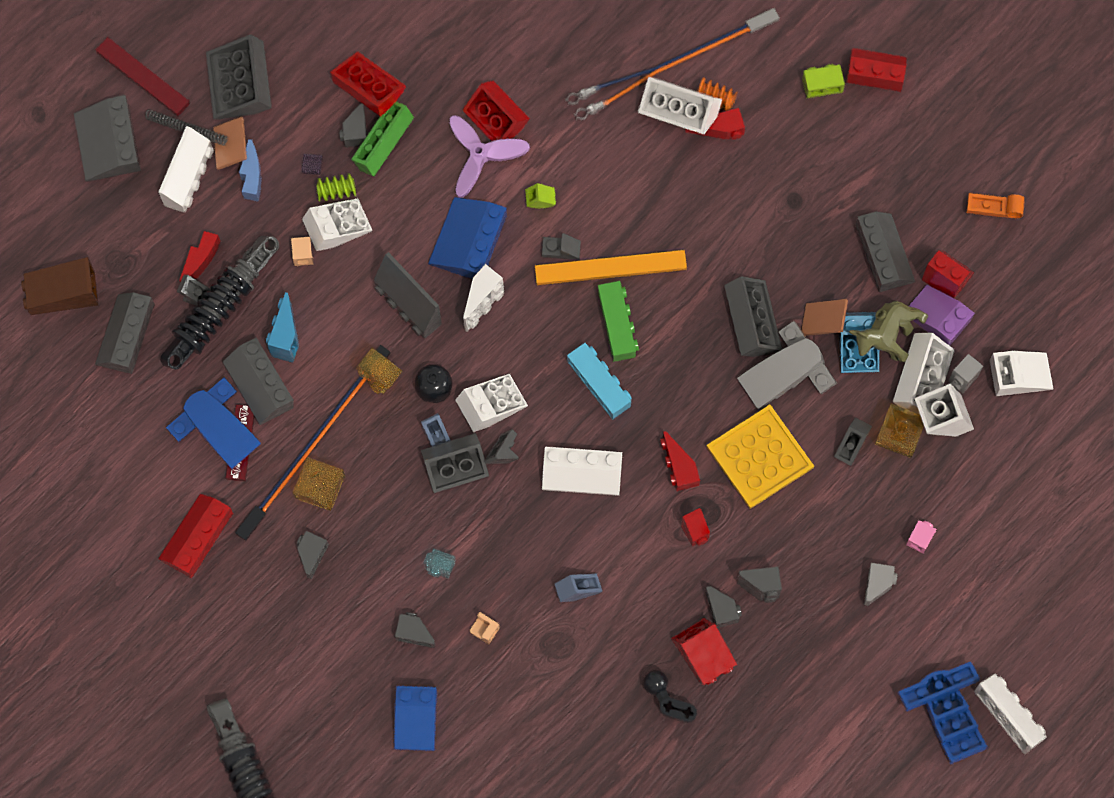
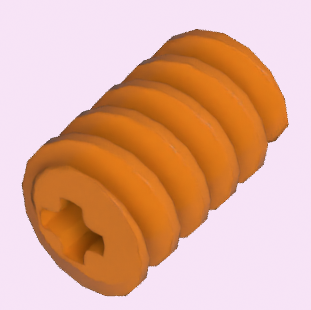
M705 77L702 78L697 90L698 92L722 99L720 109L725 105V111L732 108L738 93L737 91L733 95L732 88L725 92V85L719 89V83H716L713 87L712 80L705 84Z

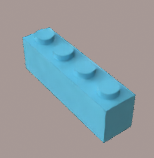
M584 343L567 355V362L613 420L631 407L632 398L627 390L623 391L617 377L610 375L606 363L603 360L599 361L596 357L595 349L592 346L588 347Z

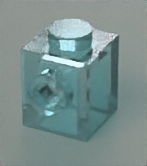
M433 548L431 553L428 552L424 563L430 575L449 579L456 559L455 556Z

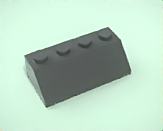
M873 212L858 216L855 225L878 291L883 292L915 283L892 214Z
M741 276L725 284L726 297L729 302L730 314L733 319L741 356L757 357L781 351L782 346L766 281Z
M137 293L118 294L95 363L96 365L130 374L133 373L155 305L151 297Z
M257 338L240 345L223 361L225 368L259 425L293 409L294 400Z

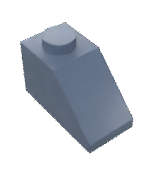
M597 574L570 575L555 583L560 602L576 601L603 592Z

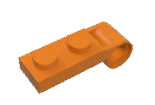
M969 193L966 213L1021 218L1023 217L1025 198L1021 195L999 197Z

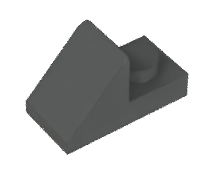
M562 234V238L543 237L542 257L580 260L581 241L566 234Z
M189 275L183 276L177 290L179 294L184 296L183 301L198 306L200 299H205L204 293L211 291L210 288Z
M512 429L501 434L484 462L486 464H504L519 459L510 449L515 443L514 439L517 433Z

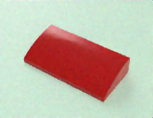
M358 51L330 72L333 83L380 117L393 106L406 88L402 82Z

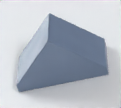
M438 413L421 421L422 430L431 447L450 441Z

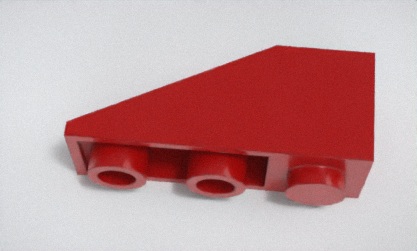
M664 431L660 443L662 450L666 449L667 452L665 462L667 468L671 467L670 481L672 486H676L677 491L699 486L700 478L696 463Z

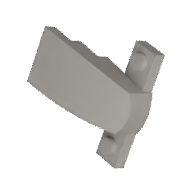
M795 321L779 331L788 347L763 360L737 378L759 410L772 400L778 399L789 389L796 387L808 376L820 394L825 393L837 384L824 364V357L819 347L813 341L806 338Z

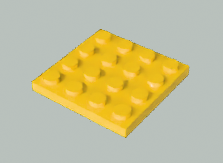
M768 405L706 446L749 509L755 507L814 468L810 459L771 405Z

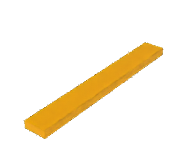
M685 250L535 265L537 285L687 270Z

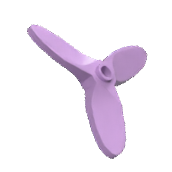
M451 116L450 125L456 138L471 154L457 182L456 194L458 198H463L470 192L480 175L484 163L520 157L529 151V144L520 139H503L487 144L481 143L476 132L465 120L458 116Z

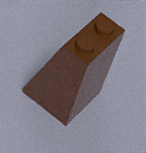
M88 257L25 273L24 280L21 281L22 290L26 294V298H23L24 309H27L30 315L98 306L95 270Z

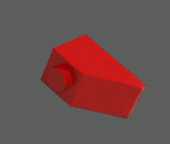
M698 508L682 517L681 527L691 545L697 544L700 546L706 543L710 536V531L701 509Z

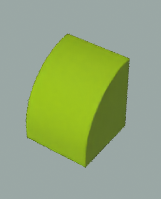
M537 183L525 189L527 207L548 208L556 205L554 187Z

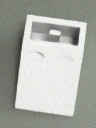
M358 199L311 207L302 218L316 251L336 247L372 232V228Z
M486 264L472 280L463 317L466 332L470 328L473 329L479 323V318L490 311L495 300L499 301L504 295L503 278Z
M1006 351L992 354L990 365L996 396L1053 390L1047 353Z
M510 374L466 388L455 400L473 432L490 427L528 406Z

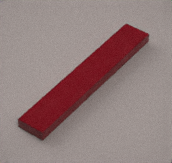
M107 37L96 48V53L176 116H179L190 104L189 100Z

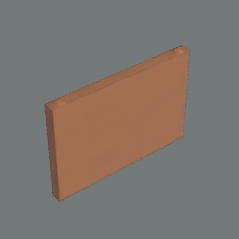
M240 117L214 127L215 133H221V136L223 134L228 136L226 146L215 143L216 168L219 170L246 160L244 118Z
M848 300L806 303L802 324L804 335L843 332Z

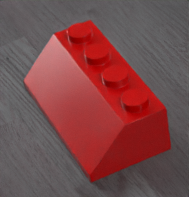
M200 494L158 559L192 579L233 515L231 508L213 497Z

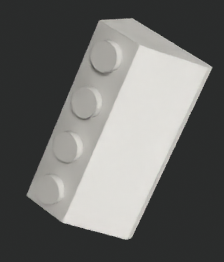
M648 77L638 113L705 134L717 118L722 99L661 79Z
M188 126L185 128L159 190L164 206L184 213L187 207L190 208L192 204V195L199 188V179L201 174L204 175L206 171L207 159H210L213 154L210 140Z
M914 333L908 352L909 356L905 362L893 403L905 411L920 415L914 398L943 387L954 349L933 333Z
M545 447L542 490L619 496L622 452Z
M994 674L980 683L974 693L1025 755L1046 738L1044 735L1045 730L1040 724H1036L1031 719L1032 714L1027 708L1023 709L1019 704L1020 700L1013 692L1010 693L1006 688L1007 684L1004 679Z

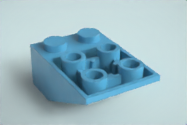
M285 292L284 298L279 300V312L273 318L272 326L274 327L272 332H269L267 335L266 344L272 357L293 363L299 348V341L292 304L288 293Z
M876 312L846 313L843 332L839 333L841 373L879 372V350L872 346L865 356H860L857 339L849 333L850 330L861 331L871 328L876 319Z

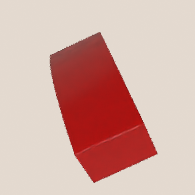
M204 231L199 247H190L179 280L180 283L184 275H189L196 280L204 272L216 254L221 242L217 234Z

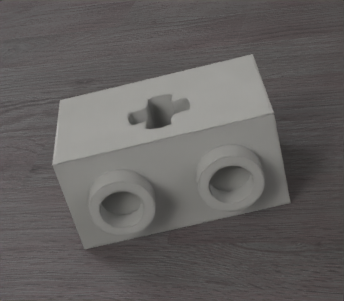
M968 354L953 370L948 382L958 392L960 391L963 394L978 378L983 365Z

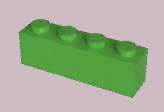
M395 102L378 119L352 158V161L360 171L373 177L376 175L414 118L406 105Z
M620 281L598 285V295L613 362L635 358L639 347L637 339L633 340L632 333H635L633 322H629L628 318L631 312L629 304H625L624 298H627L625 287H621Z

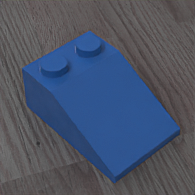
M396 686L395 750H435L436 687Z

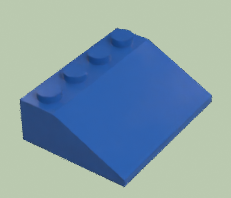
M454 197L428 265L473 279L485 264L487 266L489 264L507 217V208L491 202Z

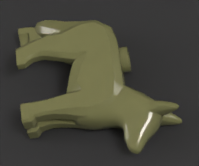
M894 301L885 303L876 312V319L871 328L861 331H849L857 339L860 356H865L873 346L877 350L888 352L894 361L906 362L909 354L896 343L899 326L903 329V334L908 336L914 329L910 321L918 319L924 324L928 315L915 307H909L901 302Z

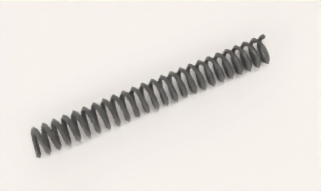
M150 109L146 111L145 116L147 120L182 132L188 126L199 134L204 135V137L207 136V139L211 142L226 146L228 136H224V134L221 136V133L218 134L214 131L211 132V130L208 131V129L205 130V128L202 129V127H195V125L188 122H182V120L179 121V119L176 120V118L173 119L169 116L166 117V115L156 111L153 112V110L150 111Z

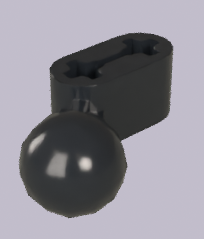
M652 670L643 678L644 689L648 693L656 695L660 703V712L663 716L684 723H691L695 720L697 710L692 704L670 698L666 690L668 679L663 672ZM669 702L672 703V707L676 710L666 712V708L663 706L668 705ZM687 708L691 709L693 716L685 718V714L680 711H686Z

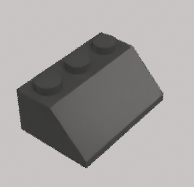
M476 433L421 450L434 493L489 476Z

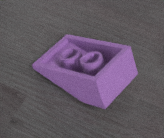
M926 285L909 305V307H915L928 315L924 324L918 319L913 321L928 333L935 334L949 346L971 322L975 314L960 301L929 285Z

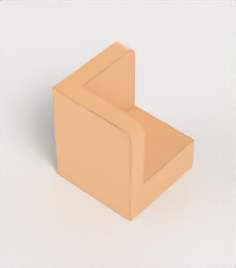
M310 237L291 238L294 265H312L313 256Z
M479 612L477 615L478 619L470 629V633L485 643L490 644L500 629L499 624Z

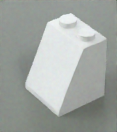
M951 384L914 398L927 434L959 436L974 430L962 395Z

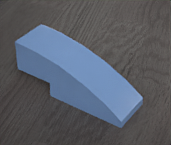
M248 139L246 146L247 159L242 161L239 172L241 180L245 181L242 194L244 199L259 202L261 169L253 141Z

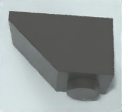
M359 104L343 122V130H340V139L344 141L345 147L361 146L367 137L364 104Z
M855 417L834 457L851 466L872 426Z
M306 531L304 536L301 535L299 537L297 549L306 575L309 579H312L329 544L327 540Z
M711 586L706 587L705 593L716 627L720 628L739 623L742 612L740 606L735 604V600Z
M406 612L405 615L400 614L395 634L396 641L435 648V640L416 614Z

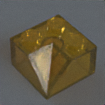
M373 348L365 354L356 367L358 374L368 380V383L371 385L370 388L378 394H384L388 391L402 373L401 369Z
M890 404L875 445L912 458L924 427L921 415Z
M307 457L293 490L294 497L331 511L345 478L343 469Z

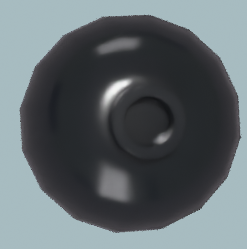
M429 364L418 371L415 377V390L423 401L439 403L444 401L451 393L452 378L443 366Z

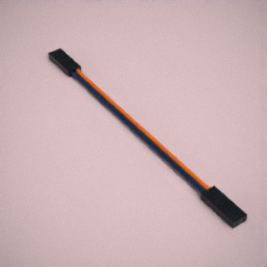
M381 345L377 348L360 370L361 375L261 505L255 506L235 532L236 535L245 541L249 538L266 516V509L364 382L374 376L390 355L389 350Z

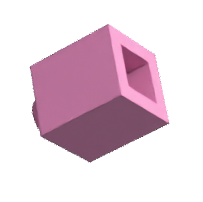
M919 520L906 545L924 554L936 529L933 528L931 523Z

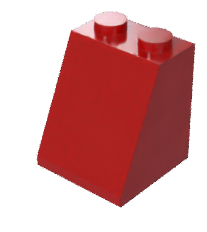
M938 250L928 263L922 281L955 299L975 272L945 251Z
M705 618L671 638L698 682L703 685L716 681V677L722 673L727 674L731 672L733 667L737 665L716 625Z

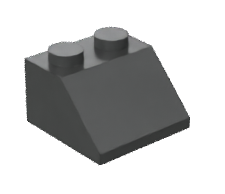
M779 567L739 571L737 584L759 601L764 600L765 603L775 602L776 599H779L782 591Z

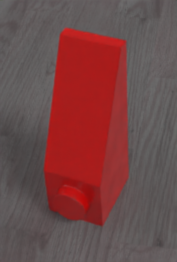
M739 108L718 113L717 118L705 134L686 128L685 132L735 140L744 135L745 125Z

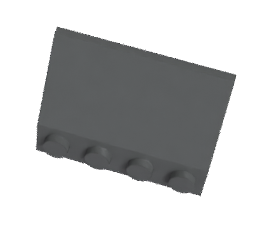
M250 34L206 52L213 119L219 120L252 115L272 108L264 41Z
M125 95L105 99L74 113L86 182L141 171L130 107Z
M389 252L386 253L374 278V289L380 296L384 295L388 299L387 303L392 309L396 308L400 312L399 316L404 322H409L412 325V330L418 336L422 335L425 339L442 325L439 305Z

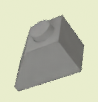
M871 563L864 605H870L888 592L892 584L896 585L897 573H894V566Z

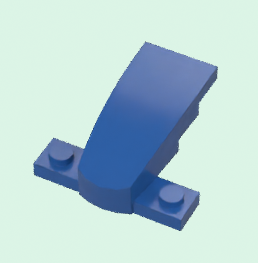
M225 378L221 379L209 391L202 390L191 395L185 402L184 412L166 427L178 442L196 428L205 441L209 443L231 469L236 467L261 445L259 440L223 406L226 401L237 393Z
M971 661L949 671L940 670L927 675L920 683L898 691L906 711L924 704L926 705L934 730L950 764L987 749V745L978 730V725L969 711V705L959 691L980 680Z

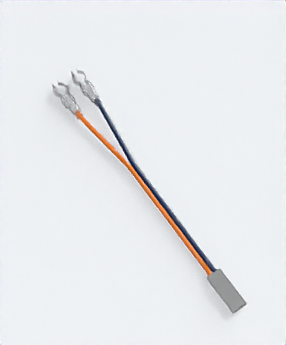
M773 8L747 20L744 26L658 66L601 85L583 88L578 91V94H569L565 101H568L572 95L579 96L577 102H568V105H576L579 99L586 100L591 95L597 93L598 90H601V88L650 73L612 98L591 103L586 109L579 108L576 114H574V116H577V113L582 110L588 111L587 115H594L615 99L648 80V77H652L745 32L750 31L753 33L778 21L780 17ZM587 115L583 118L577 117L576 121L577 119L585 120L587 118Z

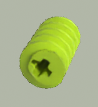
M350 174L347 175L346 180L343 175H340L339 181L333 176L332 182H330L328 177H325L324 183L318 178L316 185L319 202L321 201V196H323L325 201H328L329 195L333 200H335L336 194H338L340 199L343 198L344 193L347 197H350L351 192L356 196L354 178Z

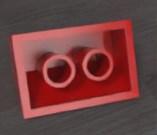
M852 48L846 83L901 92L907 57Z
M494 80L481 83L463 108L464 113L492 142L512 139L521 132L530 119Z

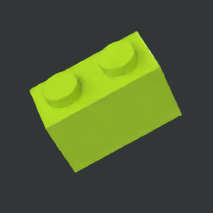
M829 64L823 68L811 67L803 73L802 79L807 98L842 93L845 83L840 65Z

